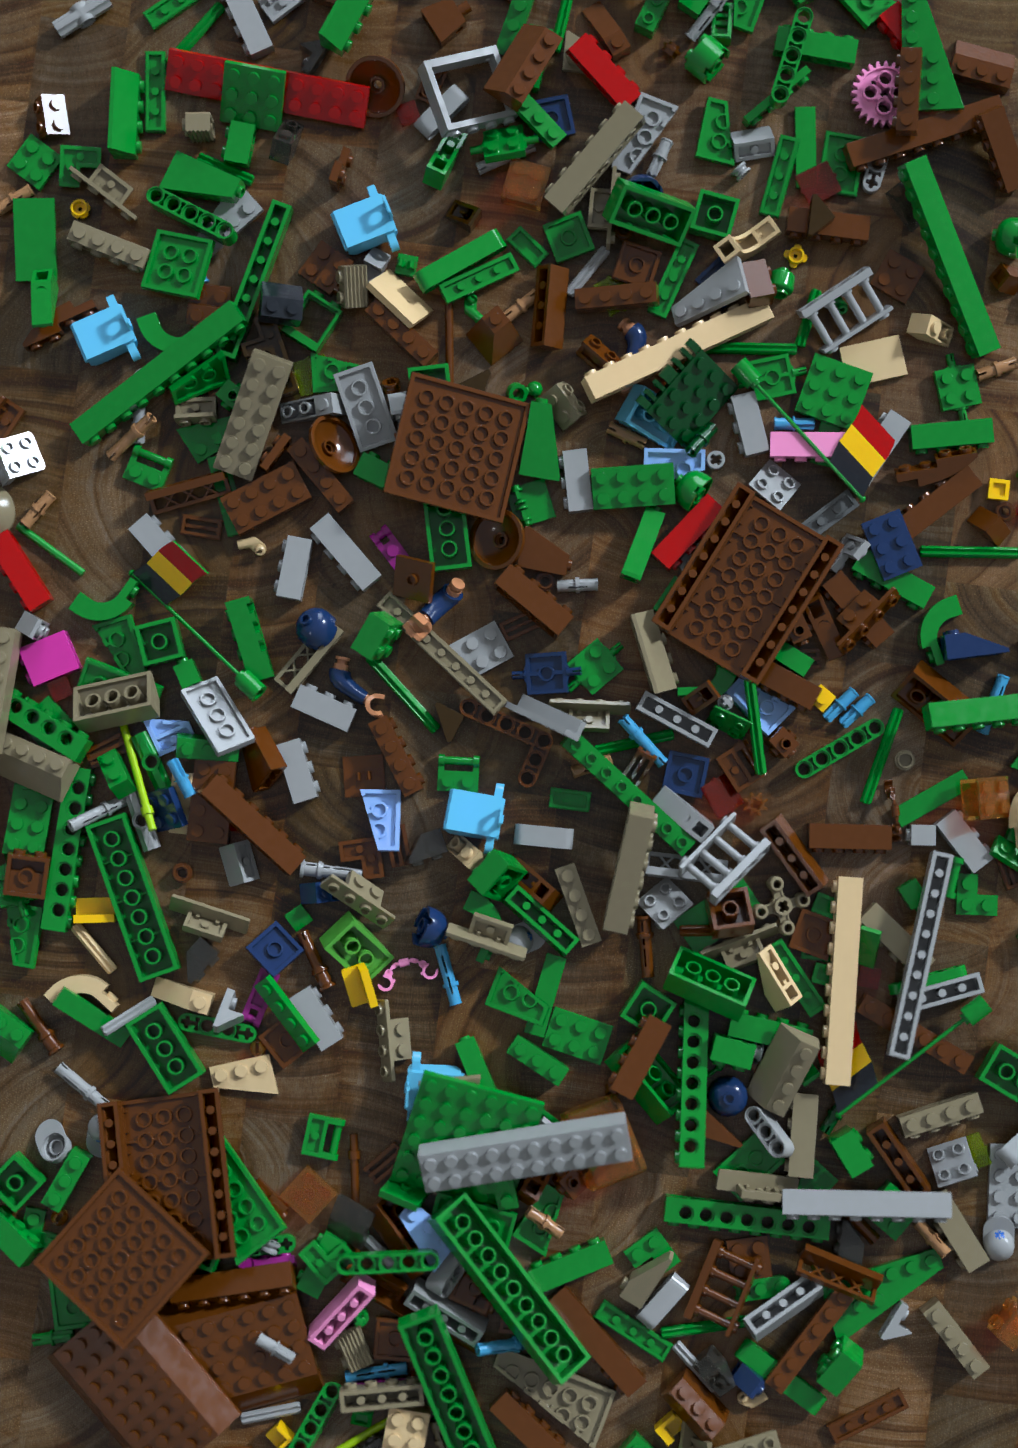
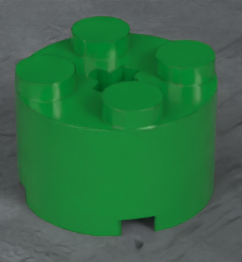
M705 33L698 40V45L695 49L691 48L684 57L687 60L685 69L703 84H706V80L710 82L724 66L722 60L724 57L728 59L730 51L711 35L708 36Z

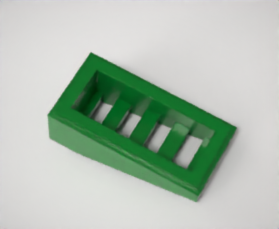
M726 2L722 7V11H728V14L717 13L712 19L711 36L723 46L729 47L731 44L733 3ZM716 19H724L728 21H716Z

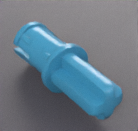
M795 416L791 418L801 430H814L815 420L813 418H795ZM774 417V431L792 430V432H795V429L785 418Z
M849 687L838 699L835 698V702L822 714L824 719L829 723L832 722L843 710H847L846 707L859 697L858 693L852 687Z
M866 693L839 718V723L844 728H848L857 718L863 717V713L875 704L876 701L870 694Z
M174 758L168 761L167 765L175 778L174 783L177 782L184 799L196 794L188 778L189 774L186 775L179 759Z

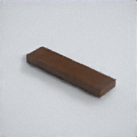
M898 1387L825 1425L836 1445L909 1408Z

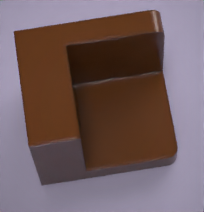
M1001 262L989 279L998 291L1014 296L1018 292V268Z

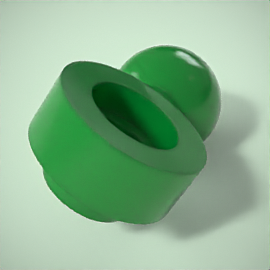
M537 381L530 382L527 387L515 382L507 387L506 397L524 402L528 395L531 397L540 396L543 388ZM517 389V394L513 396L514 390Z

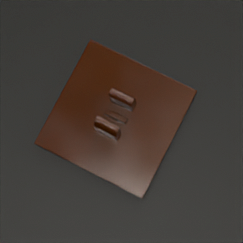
M383 754L342 757L345 798L362 797L360 789L386 790Z

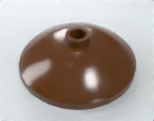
M380 55L364 56L357 60L347 73L345 82L370 86L366 116L374 118L387 116L393 113L402 103L405 94L404 77L398 66L390 59ZM377 80L381 81V87L377 86Z
M332 415L321 416L311 424L309 444L316 460L333 473L345 474L353 470L359 462L360 450L352 429L343 420Z
M508 510L505 511L502 524L477 518L469 536L472 556L482 567L491 570H502L513 564L520 556L525 541L522 523L515 514Z

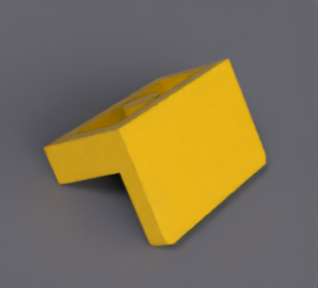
M110 897L77 898L76 915H73V923L118 922Z
M364 962L341 970L352 1007L368 1003L370 1008L379 1006L368 968Z

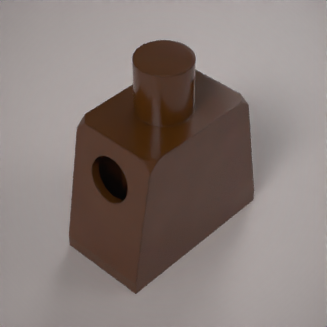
M442 0L421 9V17L440 47L443 48L466 28L464 16L472 12V9L466 0L457 6L453 0Z

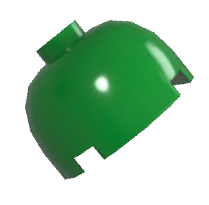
M1018 217L1004 219L1000 222L997 229H993L991 240L995 241L997 252L1004 257L1012 259L1018 258Z
M695 470L687 472L684 476L682 474L679 475L674 483L676 485L675 499L678 504L690 512L700 502L701 497L708 493L713 483L712 478L701 471Z

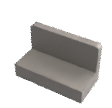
M770 126L730 133L735 162L775 156V139Z
M248 840L219 848L230 887L260 879Z

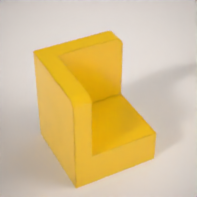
M672 1409L654 1424L655 1431L668 1446L675 1441L674 1436L681 1431L682 1420Z
M280 1419L265 1436L277 1448H285L293 1440L295 1433Z

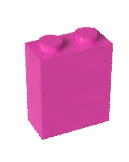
M60 631L20 648L19 661L22 666L25 665L28 672L25 673L26 679L30 685L33 684V687L38 688L83 669L68 631Z

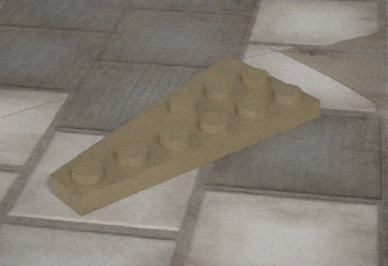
M505 1352L496 1355L493 1363L494 1368L519 1386L523 1392L536 1400L540 1406L562 1424L570 1428L579 1438L587 1442L591 1448L596 1447L615 1397L616 1389L575 1373L563 1385H552L532 1357L520 1352Z

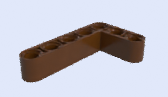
M464 699L459 706L462 715L531 745L519 773L518 781L523 787H532L553 744L551 734L501 711L493 716L490 722H485L481 716L487 709L476 700ZM467 702H471L475 706L474 711L470 714L463 711V705ZM503 719L511 720V729L503 730L500 726ZM522 727H528L531 730L530 737H520L519 730ZM541 735H546L549 738L550 743L548 746L542 747L538 744V738ZM531 755H540L541 763L536 766L532 765L529 760ZM524 773L532 774V783L524 784L521 781V776Z

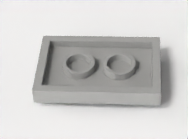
M495 621L449 645L480 675L514 657Z

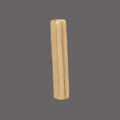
M76 923L71 928V931L107 974L113 973L117 969L115 963L83 925Z

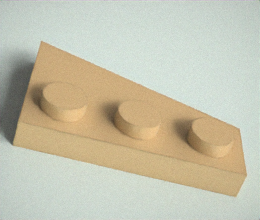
M270 1053L209 1067L213 1088L279 1094Z

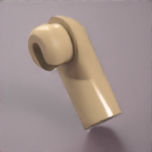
M257 537L237 540L239 550L250 548L257 556H262L266 552L265 544Z
M764 1390L759 1396H755L753 1400L743 1391L737 1395L739 1404L749 1408H754L768 1400Z

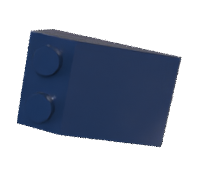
M959 629L943 632V636L937 638L944 662L1001 655L1009 652L1008 647L965 632L959 633Z

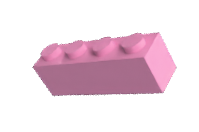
M770 432V458H774V462H786V459H794V462H807V459L811 458L815 459V462H825L798 432ZM846 432L804 433L828 459H831L840 439Z
M366 1274L354 1275L309 1324L308 1341L325 1350L375 1296L376 1281Z

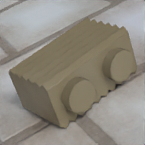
M185 112V118H182V131H185V137H189L192 143H198V141L200 143L202 141L204 143L206 141L214 142L215 122L211 113Z
M367 265L338 266V271H336V281L339 283L340 290L337 292L338 304L346 309L368 307V289L366 288L368 284Z
M354 1323L347 1326L333 1341L336 1350L340 1349L342 1352L341 1362L343 1367L349 1369L350 1373L374 1363L373 1355L360 1326L356 1327Z

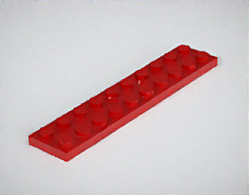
M170 48L165 90L221 101L224 62L226 60L262 67L268 66ZM284 70L287 72L282 113L358 128L365 127L370 86Z

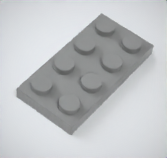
M371 361L333 374L360 453L395 441L394 433L397 431L373 362Z
M218 676L180 690L182 699L217 757L255 742V736Z
M989 1143L986 1221L993 1216H1005L1013 1222L1014 1228H1018V1164L1013 1169H1010L996 1155L1006 1143Z

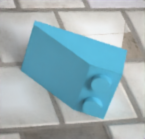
M639 384L633 385L615 420L661 447L673 449L677 442L635 401L641 394L650 402L651 400L643 392L649 388Z

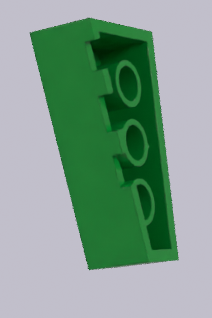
M246 596L225 602L226 616L233 628L231 630L234 642L237 641L239 647L237 649L238 658L240 661H243L245 666L242 670L244 672L249 670L260 681L275 678L253 599Z

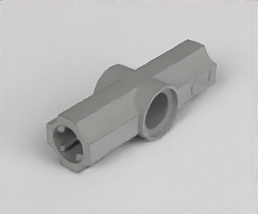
M110 0L79 1L70 8L69 12L54 20L52 24L63 39L79 28L84 29L92 25L98 16L113 8Z
M138 791L129 794L125 799L132 816V824L136 828L143 851L147 852L161 847L156 830L149 832L147 824L141 826L138 823V818L142 815Z

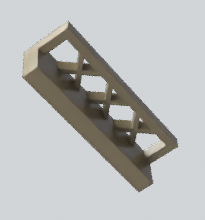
M335 625L337 627L335 637L327 646L322 645L315 653H309V648L303 644L274 678L291 695L298 690L300 684H303L345 634L337 625ZM307 656V663L303 668L296 669L295 660L298 657ZM285 672H293L294 678L288 686L280 680Z

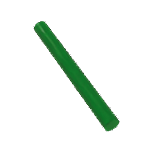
M19 522L15 527L17 531L80 577L83 576L86 571L22 523Z

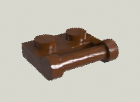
M746 739L715 758L736 793H739L768 774H755L751 777L736 753L739 750L742 751L755 771L753 753L748 747L749 743Z

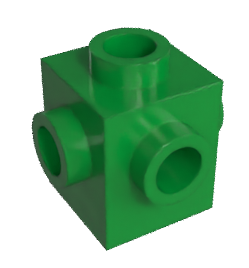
M228 379L215 395L222 400L220 404L230 412L234 407L241 384L238 382L235 385Z

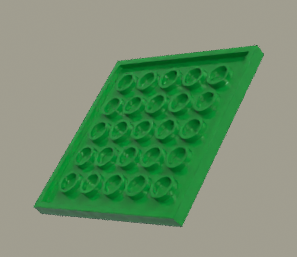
M424 1070L390 1175V1181L398 1183L409 1182L413 1187L425 1190L418 1159L419 1144L536 1126L539 1124L545 1102ZM519 1178V1179H514L516 1190H517V1187H518L520 1178ZM472 1186L439 1191L451 1195L466 1192L471 1200L497 1207L495 1193L474 1196Z

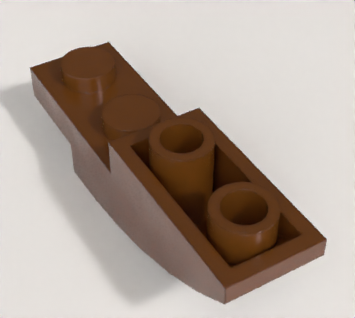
M91 299L76 307L71 301L58 306L55 309L53 326L33 328L23 342L24 348L27 351L35 352L48 342H58L61 340V336L65 335L62 327L68 328L77 320L86 318L99 311L96 303Z
M969 445L962 446L959 450L953 451L943 449L939 453L934 454L935 462L927 460L920 462L919 465H900L899 468L894 469L897 482L916 479L919 487L932 484L961 471L978 457V453L975 447Z
M818 588L805 610L831 662L844 656L836 646L842 637Z

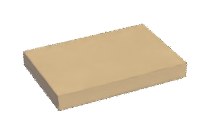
M390 269L372 279L366 285V288L409 329L433 312V309Z
M899 335L840 347L838 349L841 362L873 373L870 383L902 377L908 374Z

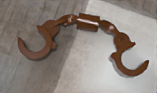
M892 779L884 780L885 795L887 799L890 798L892 800V806L890 807L892 817L895 819V823L891 824L893 842L902 841L900 837L902 831L898 821L900 811L899 805L895 801V787L892 785Z

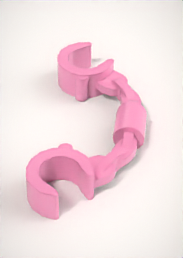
M408 957L399 959L383 975L384 978L390 980V986L384 988L378 984V987L382 991L392 989L396 981L392 978V970L397 968L398 965L401 968L409 966L410 962L419 963V966L422 968L420 974L426 979H434L439 971L437 968L435 974L429 976L425 972L429 965L426 961H419L416 958L409 959Z

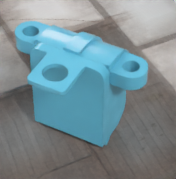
M374 184L366 187L369 198L335 210L330 214L344 250L348 251L349 255L360 254L385 242L389 243L392 252L400 250L396 239L398 232L385 195L378 194Z
M113 294L106 297L109 308L70 325L85 363L89 362L90 365L97 366L129 351L134 362L141 359L137 349L138 341L133 332L131 321L127 318L122 304L117 303Z
M496 783L494 796L450 789L443 830L454 835L486 840L484 854L492 851L494 841L499 839L500 828L504 820L503 811L506 799L502 797L505 784Z
M413 1051L412 1063L408 1066L407 1080L404 1087V1109L407 1110V1122L419 1087L418 1081H421L423 1071L428 1070L450 1077L464 1076L459 1067L421 1064V1052Z

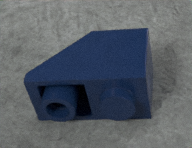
M321 882L299 884L301 904L340 900L320 887Z
M741 1360L738 1361L729 1374L730 1380L752 1400L755 1396H759L765 1388L763 1377Z

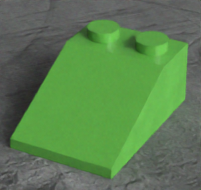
M349 910L319 938L323 948L345 968L364 962L368 968L371 980L394 959V956Z

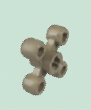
M771 876L767 879L766 886L772 893V899L765 905L760 903L753 905L754 919L763 920L770 914L776 915L778 918V932L781 935L790 936L795 931V925L790 920L789 913L795 907H808L811 901L810 896L807 897L804 892H797L791 898L786 897L783 893V879L779 876ZM779 902H781V905L783 906L782 909H780V906H778Z

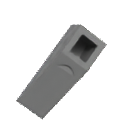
M332 392L279 404L282 424L313 421L324 415L335 417L346 415L340 394Z
M666 785L652 799L671 819L701 844L715 828L712 821Z

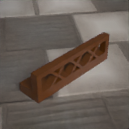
M219 470L148 490L144 495L146 501L150 502L153 514L156 515L227 495L232 492L227 473ZM223 480L226 490L218 492L211 487L214 482ZM202 486L208 490L203 497H198L192 493L194 488ZM184 492L188 494L185 502L180 503L174 500L175 493ZM164 497L169 500L165 507L157 509L154 499Z
M807 1243L799 1254L795 1271L796 1275L871 1306L875 1302L877 1289L882 1283L884 1276ZM803 1263L809 1265L813 1271L803 1270ZM821 1273H829L832 1279H825ZM841 1280L848 1281L851 1287H844ZM860 1289L870 1290V1297L864 1295Z

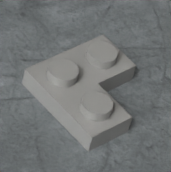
M847 533L840 541L845 546L829 571L837 573L844 567L848 558L859 561L860 558L866 555L867 549L871 544L865 539Z

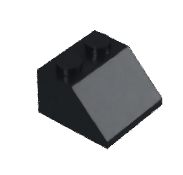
M261 281L258 322L299 327L302 322L304 303L302 286Z

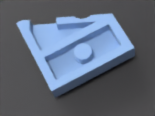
M150 719L143 721L159 756L176 750L177 733L195 734L189 720Z

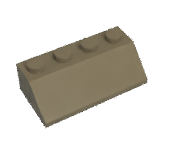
M652 609L631 614L629 620L651 693L657 695L676 689V684H679L677 673H672L670 666L673 664L671 653H666L664 646L667 644L664 632L660 633L659 627L651 621L655 615Z
M151 670L73 687V722L79 730L85 733L160 718V700Z
M6 732L3 754L0 755V776L62 803L80 766L71 759Z
M781 1022L747 1086L748 1095L765 1110L784 1117L820 1050L819 1038Z

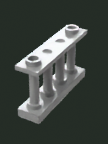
M862 267L796 311L800 318L810 319L825 344L818 349L820 353L831 354L839 349L838 345L876 320L881 321L890 315L889 312L894 309L892 305L882 306L868 281L870 279L868 277L874 274L870 267ZM857 284L862 286L876 311L867 318L851 293V288ZM839 296L846 299L859 322L850 329L834 304V299ZM822 307L828 309L842 333L833 340L817 316L818 310Z
M735 812L729 817L727 815L723 817L719 823L720 826L689 857L685 856L678 864V875L680 877L688 871L710 889L709 901L714 906L769 852L771 842L768 839L764 838L761 842H755L734 824L737 816ZM729 830L750 847L751 852L747 856H742L725 842L721 836ZM714 843L737 861V866L733 870L725 867L707 852ZM701 857L723 875L724 880L720 884L718 882L714 883L694 866Z

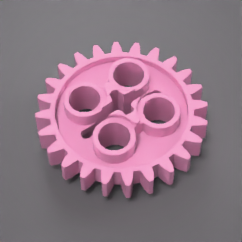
M877 61L875 68L869 64L867 67L868 71L862 69L860 72L862 76H856L855 80L857 82L852 85V88L855 90L851 91L850 94L856 98L852 99L851 104H857L854 112L861 111L859 119L864 116L867 117L865 120L866 124L871 120L873 121V127L880 123V127L883 129L885 123H887L889 128H891L892 118L897 116V108H894L892 104H894V92H898V87H895V75L899 74L900 67L896 69L895 62L890 67L887 61L881 66ZM886 77L889 80V83L883 84L880 81V78ZM865 91H872L874 93V97H867L865 95ZM885 92L888 94L887 96L883 97L880 95L881 93L884 94ZM878 106H886L888 112H881Z

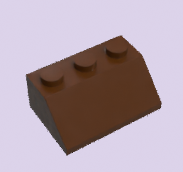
M956 40L950 68L956 83L1005 95L1010 88L1015 69L1016 55Z
M688 1366L683 1368L660 1395L702 1442L712 1440L726 1424L729 1410L710 1392Z

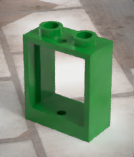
M307 289L303 296V312L312 300L335 316L317 343L292 326L284 325L282 333L312 353L319 354L344 314L340 310L342 307L334 301L329 303L323 299L325 296L317 290L312 292Z

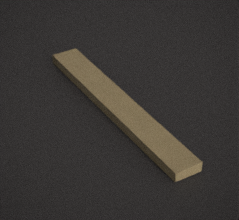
M391 591L376 605L381 611L387 612L404 624L414 615ZM433 630L421 641H417L414 637L411 638L493 716L508 702L503 695Z

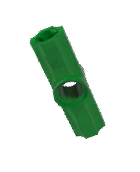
M143 731L131 737L142 761V766L146 770L155 790L170 787L171 779L148 731ZM150 756H154L157 759V764L154 768L149 767L147 764V759Z

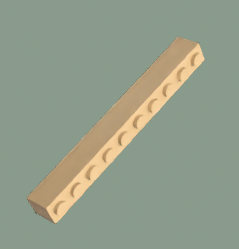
M746 300V303L741 306L737 303L729 307L726 313L717 312L710 316V320L706 322L700 320L694 323L691 329L686 330L682 328L674 333L675 336L668 338V336L662 337L656 341V345L650 346V344H647L638 349L639 352L634 355L631 352L621 357V361L616 363L610 361L602 366L603 369L596 371V369L588 371L584 374L585 377L581 384L591 404L660 373L667 364L674 367L675 365L670 361L673 357L679 359L681 363L685 362L687 359L681 355L679 350L683 347L692 355V352L684 345L689 338L693 339L706 352L769 323L774 318L769 305L748 308Z
M836 876V880L832 881L831 888L835 896L834 901H831L830 904L833 922L830 921L829 934H832V942L828 943V955H831L830 963H827L826 966L829 984L825 985V996H828V1004L824 1005V1017H827L826 1025H823L822 1029L825 1046L821 1047V1058L824 1059V1067H820V1079H823V1083L826 1085L850 1086L863 878Z

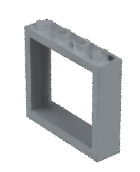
M496 45L426 60L417 69L442 138L449 136L456 138L466 132L473 134L483 128L490 130L499 124L507 126L509 123L515 122V119L519 116L513 109L504 104L506 111L451 123L434 75L484 62H489L493 73L501 61Z

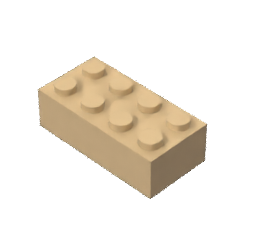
M423 1405L388 1409L381 1448H424L431 1407Z

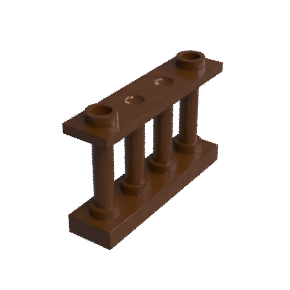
M715 1238L683 1317L691 1320L695 1316L698 1317L700 1315L728 1328L725 1336L729 1338L732 1334H736L739 1329V1316L755 1276L761 1274L764 1265L761 1264L763 1259L761 1257H757L752 1262L725 1250L726 1247H723L725 1241ZM725 1258L751 1270L747 1281L745 1282L719 1270L715 1266L717 1259ZM710 1277H716L743 1289L739 1301L711 1289L707 1285ZM708 1296L734 1308L735 1311L731 1321L702 1308L700 1304L702 1297Z

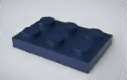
M900 509L860 524L866 540L871 544L869 548L883 582L923 566Z

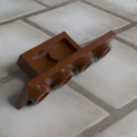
M892 587L880 600L864 589L836 618L848 630L847 634L836 644L841 654L845 655L848 651H851L856 642L861 637L866 636L870 628L876 622H879L891 607L898 603L901 596L895 587Z
M390 1273L366 1274L376 1281L373 1301L399 1317L415 1312L404 1305L406 1297L403 1294L409 1285L403 1282L402 1279ZM342 1275L340 1281L347 1284L354 1275Z

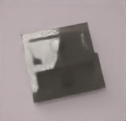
M339 1194L332 1209L327 1230L355 1248L362 1250L370 1234L369 1228L376 1214L347 1196Z

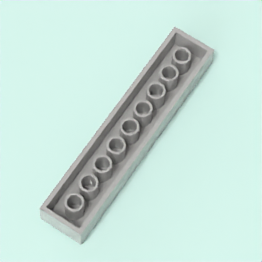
M625 1111L419 1144L418 1159L426 1193L633 1161Z

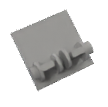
M771 459L748 484L751 490L760 495V499L763 497L765 502L767 501L768 504L778 510L782 509L801 486L798 481Z
M664 878L639 898L638 905L655 921L654 925L657 929L664 930L691 908L694 903L670 879Z
M966 1136L926 1148L938 1188L978 1176V1168L974 1164Z

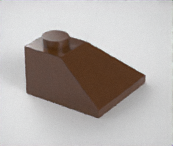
M498 305L485 314L466 334L491 367L523 342L511 321Z

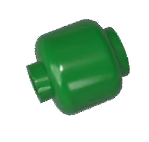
M779 267L771 271L772 284L776 285L777 295L774 298L785 299L790 296L794 291L795 275L785 267Z

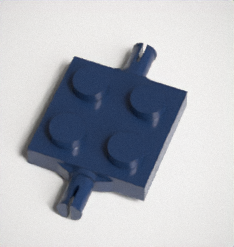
M566 651L525 654L524 671H512V675H520L512 676V680L524 679L527 685V695L569 693L568 681L570 676L582 675V672H574L581 671L582 669L581 667L569 668Z

